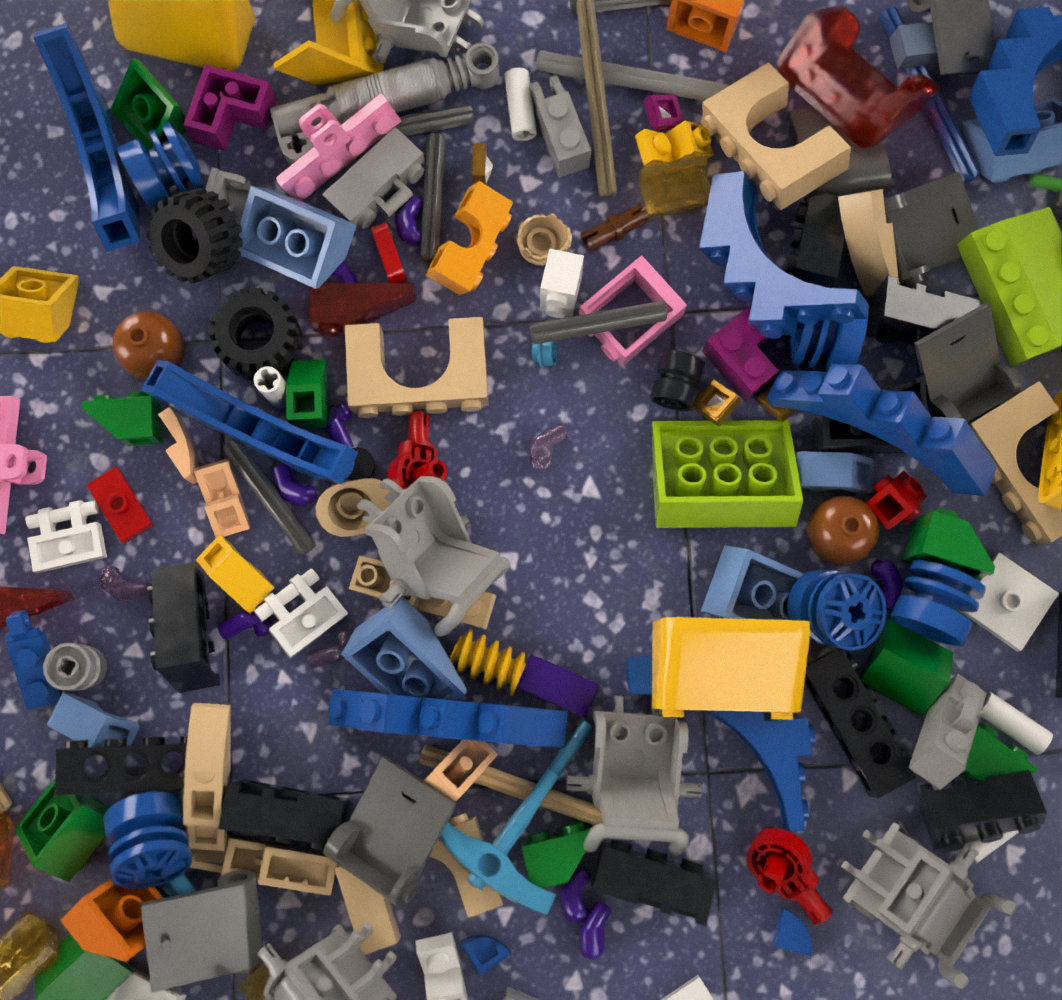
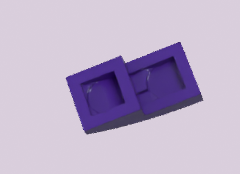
M531 654L517 688L586 718L600 685Z

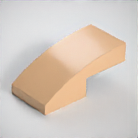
M168 407L158 415L177 443L165 451L183 478L194 485L198 482L194 470L199 467L195 445L180 414L171 407Z
M229 458L195 468L194 473L206 503L204 508L215 537L217 538L219 534L225 537L250 529L242 495Z

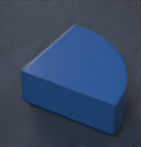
M781 908L773 945L811 956L812 941L807 927L795 914Z
M475 935L465 938L460 942L479 975H482L511 955L510 950L505 944L490 936Z

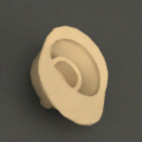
M365 478L345 481L342 485L336 484L327 488L319 496L316 505V517L321 527L332 535L349 537L365 534V528L370 524L363 520V516L367 511L358 509L356 505L361 500L366 499L380 510H385L392 503L385 498L390 490L382 489L379 486L382 481L378 479Z

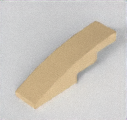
M227 834V845L224 851L191 849L192 865L189 868L222 873L221 876L231 871L250 870L255 873L256 881H258L257 884L331 896L336 873L334 868L337 867V863L324 854Z

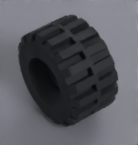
M193 188L157 202V206L151 209L152 217L147 218L146 223L150 228V231L146 232L147 240H150L152 245L149 248L152 254H156L158 258L156 262L159 266H164L166 273L171 277L176 275L179 281L197 283L231 268L235 264L234 261L239 259L241 252L238 248L243 246V239L239 237V233L242 232L241 224L237 225L235 218L238 216L235 211H230L228 208L229 203L225 199L219 200L217 193L213 191L207 192L204 188L195 190ZM191 228L194 230V232H195V234H196V236H197V238H198L199 244H198L197 241L195 240V238H194V236H193V234H192Z
M244 288L240 289L241 295L237 297L233 293L226 296L229 301L225 305L220 302L216 306L219 314H212L210 322L214 328H209V337L213 340L210 344L220 360L231 372L237 376L240 374L243 379L251 381L256 372L262 367H273L278 372L283 369L287 373L290 370L288 363L291 360H298L299 354L296 350L302 349L303 341L300 338L303 335L302 329L288 304L282 298L279 299L276 293L270 290L265 294L262 288H254L253 293ZM258 321H267L274 324L273 335L265 346L256 350L240 348V337L245 328L250 324Z

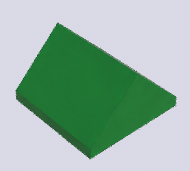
M132 58L110 111L134 138H138L150 150L154 146L149 131L156 130L164 143L168 141L162 125L170 122L174 129L180 135H183L187 131L183 125L186 116L180 106L139 59Z
M888 619L859 679L862 684L867 683L872 690L919 715H924L950 683L953 652Z
M69 934L35 965V999L105 1000L135 971L128 961L124 962L84 951L74 937Z

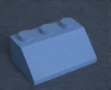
M1051 98L1034 103L1041 129L1031 149L1026 154L995 156L979 119L975 118L961 122V129L968 149L980 174L991 182L1001 183L1017 175L1036 174L1044 168L1055 165L1062 166V101L1057 98Z
M251 186L240 222L242 232L239 233V237L243 239V246L238 249L243 257L310 287L319 289L347 257L356 224L274 189Z

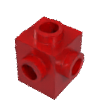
M903 470L895 478L888 474L875 484L873 488L876 490V493L865 504L871 508L874 515L889 531L900 521L908 524L922 512L919 505L927 498V495L923 492L919 481L909 476Z

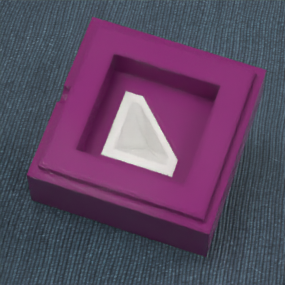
M676 94L648 95L644 99L643 104L653 131L671 130L684 121Z

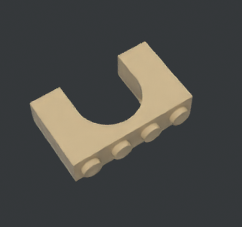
M768 62L703 101L701 124L706 128L710 136L713 135L719 141L725 155L729 158L733 157L740 165L741 171H745L749 179H753L756 182L763 197L769 202L773 201L780 210H783L848 170L851 147L830 125L798 145L789 148L777 149L766 147L756 142L749 133L754 126L788 106L789 83Z
M483 317L448 319L450 342L448 367L437 381L421 388H409L399 385L387 375L384 359V337L379 323L345 325L348 407L352 413L358 414V417L373 418L378 416V412L392 411L393 415L406 416L412 413L413 410L426 409L427 413L440 414L447 412V408L461 407L462 411L473 412L481 410V406H488Z
M1040 381L969 424L997 465L991 483L996 484L1002 493L1003 503L1011 512L1018 516L1023 524L1022 530L1029 540L1035 542L1037 546L1051 543L1062 536V510L1051 508L1039 502V488L1033 486L1025 479L1020 472L1016 459L1017 446L1024 433L1060 410Z
M465 812L449 818L448 823L469 837L485 842L477 816L468 818ZM438 839L429 857L444 863L454 875L468 918L503 906L504 898L502 895L487 886L481 891L470 885V882L467 880L470 873L458 863ZM340 865L334 868L353 930H357L359 933L367 922L373 927L372 933L359 946L363 954L366 955L397 944L401 935L390 901Z

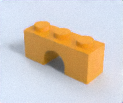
M480 181L470 186L454 217L469 228L471 243L468 248L461 247L452 241L439 246L425 276L458 295L465 294L471 290L474 291L483 278V273L480 271L485 260L489 261L497 249L498 244L495 243L499 231L503 232L511 220L512 215L509 214L513 202Z

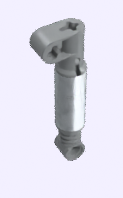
M477 43L471 46L467 53L462 54V59H460L459 55L454 56V61L449 57L446 58L447 63H444L443 60L427 58V60L417 61L414 64L398 66V68L395 67V69L385 70L382 73L367 75V77L363 76V79L360 77L356 80L353 79V81L350 80V82L337 83V85L329 86L327 92L271 107L270 112L280 149L289 166H291L314 147L301 130L299 119L317 104L326 106L342 125L380 93L394 111L399 113V111L405 112V110L418 108L421 105L440 102V100L446 98L447 94L452 93V88L457 92L460 91L459 86H462L464 90L467 89V84L469 83L471 87L488 89L498 82L500 76L499 59L496 49L487 43ZM480 63H487L490 65L486 69L476 68V66ZM315 118L312 121V125H318L322 118ZM293 137H299L302 144L301 153H298V149L292 139Z

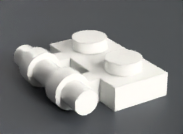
M82 500L70 502L67 507L54 510L51 507L39 509L37 514L26 516L27 527L29 529L40 527L41 535L27 538L33 572L42 573L107 558L101 524L98 522L87 524L86 522L87 516L99 513V506L95 500L85 503ZM71 520L72 528L56 531L57 523Z
M312 568L302 576L299 574L289 580L290 584L276 595L273 593L263 599L264 603L254 610V613L261 622L272 614L277 617L279 622L270 627L269 632L290 659L348 615V612L327 586L316 594L312 591L310 586L320 580ZM298 595L301 596L305 602L289 613L284 605Z

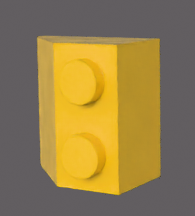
M12 266L0 278V334L8 338L36 339L41 343L56 342L70 326L79 285V275Z

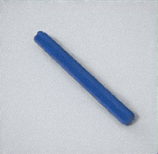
M894 6L885 9L879 16V20L889 39L898 26L905 25L898 9ZM923 65L904 69L955 171L960 172L963 183L976 179L980 171L927 66Z

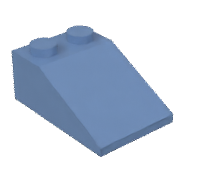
M724 545L701 612L716 618L789 620L787 602L790 590L798 578L804 574L749 549Z
M403 596L391 608H383L356 627L341 653L383 694L456 701L464 696L467 691L427 619Z

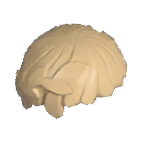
M537 214L526 219L520 225L517 243L521 255L529 263L536 266H546L549 249L568 252L571 247L572 234L570 227L563 224L562 220L557 219L555 214H549L547 217Z

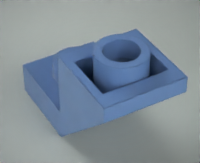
M796 452L801 488L816 492L843 489L861 495L874 493V459L854 453Z
M66 692L62 693L47 723L48 727L73 740H88V747H104V739L127 738V746L132 744L140 728L135 721L104 712L94 701Z

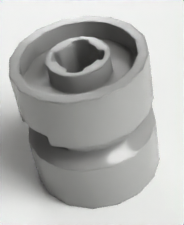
M64 643L52 648L47 654L43 664L44 676L47 682L56 689L64 691L92 690L104 680L107 672V661L103 653L95 647Z

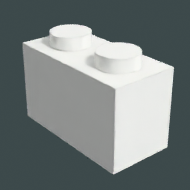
M549 249L540 287V310L545 311L547 315L555 318H565V315L573 317L582 278L583 255Z

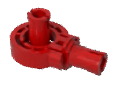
M424 412L408 414V440L398 445V457L393 459L388 469V479L394 481L402 489H407L420 476L436 477L446 483L447 467L443 461H437V449H434L435 446L429 442L430 415L427 413L424 415Z
M771 826L765 827L754 837L746 855L748 868L757 879L759 887L771 894H774L776 890L783 899L787 898L788 901H797L813 924L818 925L819 922H825L831 916L832 909L815 889L819 882V877L811 868L813 860L808 846L802 839L789 831Z

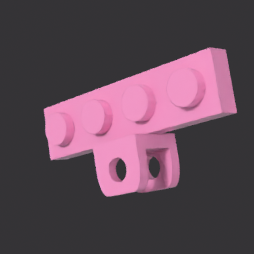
M381 93L342 125L326 106L317 104L299 119L301 130L314 147L275 179L290 197L303 201L402 121ZM321 117V122L313 126L312 121L315 118Z
M0 396V535H5L11 483L16 485H35L43 482L47 456L43 452L28 450L26 447L15 444L20 399L13 396ZM35 462L36 469L30 474L28 470L29 465Z

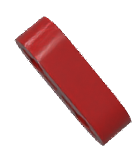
M387 222L372 226L371 230L391 287L407 282Z

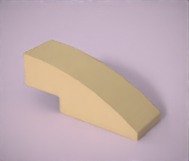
M883 189L839 196L840 214L847 247L864 294L873 295L888 275L898 278L897 285H899L892 222L886 223Z

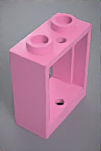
M642 255L579 308V315L596 313L633 282L653 302H665L667 319L657 322L626 349L609 331L588 335L590 337L595 335L603 344L601 349L612 362L617 360L622 366L626 365L684 315L687 304Z

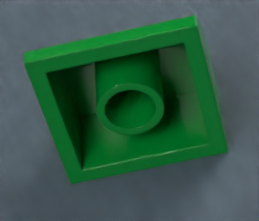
M937 508L936 511L929 512L912 521L902 561L912 564L915 560H924L956 568L975 579L992 575L995 570L992 560L969 521L957 518L958 513L948 509Z
M54 779L16 826L15 831L34 868L70 882L75 874L86 865L89 856L100 842L106 839L103 816L108 808L93 794L55 795Z

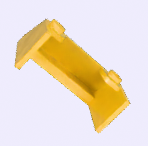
M312 0L316 43L308 40L273 64L275 70L313 85L350 82V80L353 81V79L356 80L360 77L363 79V76L367 77V75L378 74L383 71L384 63H378L372 58L379 43V37H377L368 23L369 17L359 1L353 0L348 5L343 20L334 23L331 20V11L335 0Z

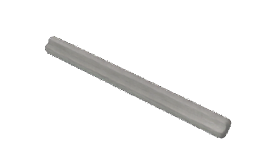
M539 51L536 60V69L538 71L585 79L583 58ZM602 62L604 83L663 94H676V96L702 101L707 100L729 86L728 84Z

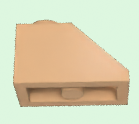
M461 740L425 778L424 782L456 802L497 757L498 753L484 741Z

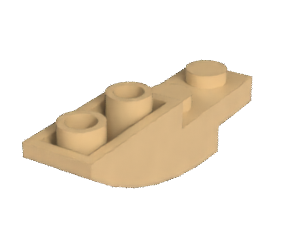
M359 555L349 589L380 599V596L392 586L393 581L390 579L382 561ZM484 591L465 612L460 623L486 630L496 595ZM407 594L403 596L417 611L441 618L448 615L452 607L450 600L434 597L423 599Z
M193 703L191 706L183 803V825H187L190 849L224 851L227 845V830L218 829L227 789V779L231 771V705Z

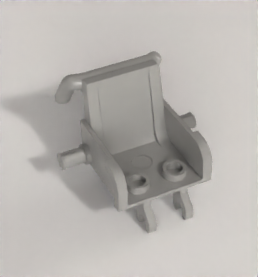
M335 0L331 11L332 22L338 23L343 20L347 7L353 0ZM357 0L361 3L369 17L368 23L377 37H379V43L372 55V58L378 63H385L390 49L394 46L418 51L438 52L440 57H447L450 50L454 54H458L460 49L467 53L471 45L457 35L461 22L465 27H469L472 21L477 29H481L484 23L481 16L469 9L471 0Z
M420 476L407 489H402L391 479H384L379 486L382 489L390 490L385 498L392 502L385 510H380L366 499L361 500L356 505L358 509L367 511L363 516V520L370 524L365 528L367 536H372L379 550L378 554L390 579L393 581L392 586L380 596L381 603L385 607L391 608L401 596L406 594L423 599L434 597L450 600L452 607L449 614L439 621L435 627V634L437 636H445L460 624L465 612L483 592L509 570L510 562L507 558L501 557L499 552L471 542L466 531L471 526V523H468L469 519L467 517L459 515L454 504L456 501L454 493L443 480L436 477Z
M615 695V710L613 712L594 711L593 713L595 723L593 775L589 774L588 777L567 775L566 791H587L588 794H592L594 806L600 809L603 818L602 823L595 825L589 831L583 843L584 849L590 852L596 851L601 841L605 838L671 842L668 846L669 855L680 856L689 844V837L684 830L678 828L679 797L697 799L701 797L700 783L680 782L683 753L688 752L689 735L687 721L684 717H662L659 714V709H652V698L649 699L651 711L648 714L624 713L623 696Z
M894 822L882 840L876 838L868 830H865L862 837L874 845L876 849L861 871L857 870L846 860L841 867L856 878L843 896V899L871 921L876 918L901 936L899 939L901 942L888 959L891 963L902 970L914 951L917 952L919 949L926 955L931 952L939 958L938 970L941 976L957 988L963 990L967 986L969 979L965 974L953 967L990 909H995L1003 914L1012 916L1017 905L1013 901L994 893H987L980 898L975 895L972 890L974 885L966 876L968 868L979 852L966 843L954 862L951 861L948 864L925 849L920 842L909 836L901 826Z
M369 922L364 924L359 933L357 930H354L350 936L339 924L333 927L331 935L288 962L280 958L270 943L266 947H262L257 953L270 970L269 975L271 977L263 992L265 1000H396V994L382 978V975L395 962L396 956L390 951L382 962L378 959L373 965L359 949V946L373 931V927Z

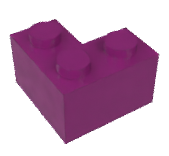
M205 64L183 125L194 143L226 151L236 122L264 130L268 129L272 117L270 108L276 106L277 99L269 81Z
M751 305L712 335L702 349V353L745 402L768 385L779 372L759 349L771 338L762 336L749 322Z

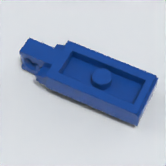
M27 609L12 612L6 618L9 633L5 635V645L27 710L58 703L64 690L54 688L47 682L44 676L43 664L47 654L51 651L46 632H41L39 626L32 627Z

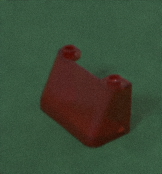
M843 4L809 12L779 56L777 71L788 81L789 86L861 148H871L880 144L931 102L941 89L929 77L923 74H915L906 78L898 88L851 47L860 33V23L855 14Z

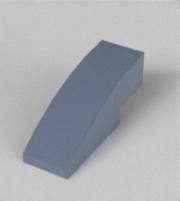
M932 22L900 25L896 28L889 41L897 70L926 65L928 70L940 69Z

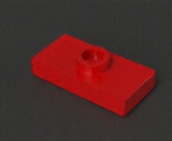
M117 466L86 484L121 543L129 542L154 526L124 474Z

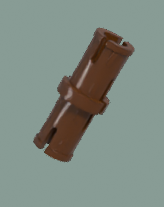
M638 203L636 206L616 216L611 214L606 217L605 222L585 232H581L580 236L584 246L588 244L586 247L587 251L591 253L593 250L614 239L620 241L624 238V234L643 224L649 223L646 209L641 211L644 206Z

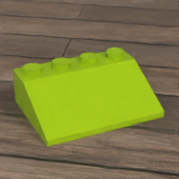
M1047 207L1001 220L971 232L956 246L982 304L987 303L991 305L995 334L1010 367L1061 348L1062 233L1051 208Z
M725 420L719 427L711 421H652L653 490L656 528L797 526L803 497L789 420H785L783 423L779 420Z

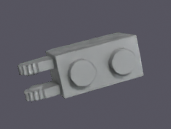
M558 75L549 78L550 88L554 96L544 98L542 88L538 82L531 83L530 89L536 105V117L558 178L590 168L591 148L568 91L564 92Z

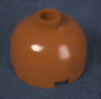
M138 311L127 316L117 326L113 335L112 350L122 368L131 376L146 381L157 360L168 361L178 367L180 366L185 355V340L178 327L166 316L153 311Z
M849 495L831 497L817 505L809 515L806 525V534L809 537V542L812 545L810 547L814 554L824 562L836 566L854 564L867 557L876 546L880 533L878 518L874 515L871 508L863 500Z

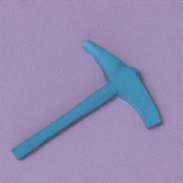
M581 720L574 732L568 736L569 739L566 741L565 747L559 751L550 766L546 767L545 773L510 817L492 844L469 837L447 822L439 840L458 863L470 873L467 880L471 886L481 891L487 886L521 906L542 914H548L556 894L541 889L525 879L515 869L506 855L528 826L558 778H561L560 775L580 747H583V742L593 730V727L588 722Z

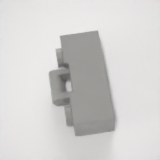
M394 127L322 194L327 208L337 217L356 224L354 233L361 227L363 229L369 227L375 221L378 209L389 218L413 195L406 184L417 182L424 174V154L402 132ZM397 190V192L392 197H390L386 202H384L391 194H393Z
M956 674L928 709L909 768L940 790L965 770L986 698V692L975 683L970 682L960 674Z

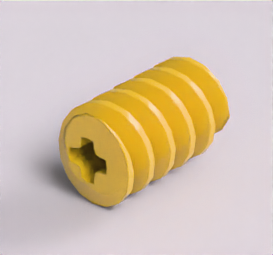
M469 628L457 641L450 656L451 663L454 664L458 661L457 672L461 674L470 666V678L474 680L484 672L483 684L489 685L497 678V690L502 691L510 684V696H513L526 667L525 653L521 651L513 659L511 646H508L500 653L498 640H495L489 647H486V635L482 634L476 641H473V629Z

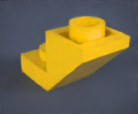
M685 120L666 133L643 129L635 135L644 166L665 170L714 156L710 144L711 136L702 124Z
M221 534L196 559L207 575L250 614L275 588L264 574L244 559Z

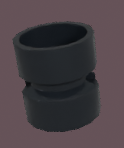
M663 351L657 369L661 377L654 381L649 399L655 404L671 410L692 411L698 391L693 385L700 383L705 362L699 357L683 351Z

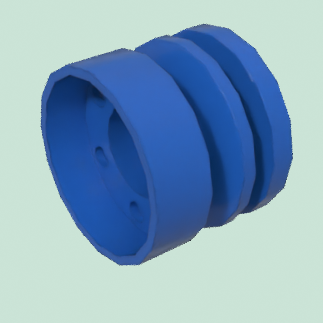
M170 122L162 125L168 141L164 143L156 130L149 131L154 146L150 150L138 138L117 147V151L128 174L150 210L158 205L157 202L172 196L170 187L175 185L180 193L187 191L188 188L184 180L188 178L195 189L205 188L202 181L201 168L185 138L174 129Z
M868 315L867 319H853L850 323H839L833 320H821L816 324L797 322L796 334L789 337L790 364L800 366L806 355V366L813 369L822 354L824 355V367L827 372L831 364L856 365L865 338Z
M924 560L913 561L909 569L913 576L907 577L904 584L917 596L899 595L890 616L891 620L925 638L950 646L963 647L971 630L972 621L959 613V611L977 612L980 606L975 599L983 598L986 586L956 568Z
M827 569L812 570L798 578L790 590L787 602L789 620L810 622V641L850 651L863 649L874 642L883 629L887 614L885 597L880 587L870 577L857 573L838 572Z
M167 792L135 794L118 801L104 814L106 844L110 848L108 859L111 881L117 886L128 889H142L162 885L176 879L192 865L189 838L184 832L186 825H183V805L176 795Z

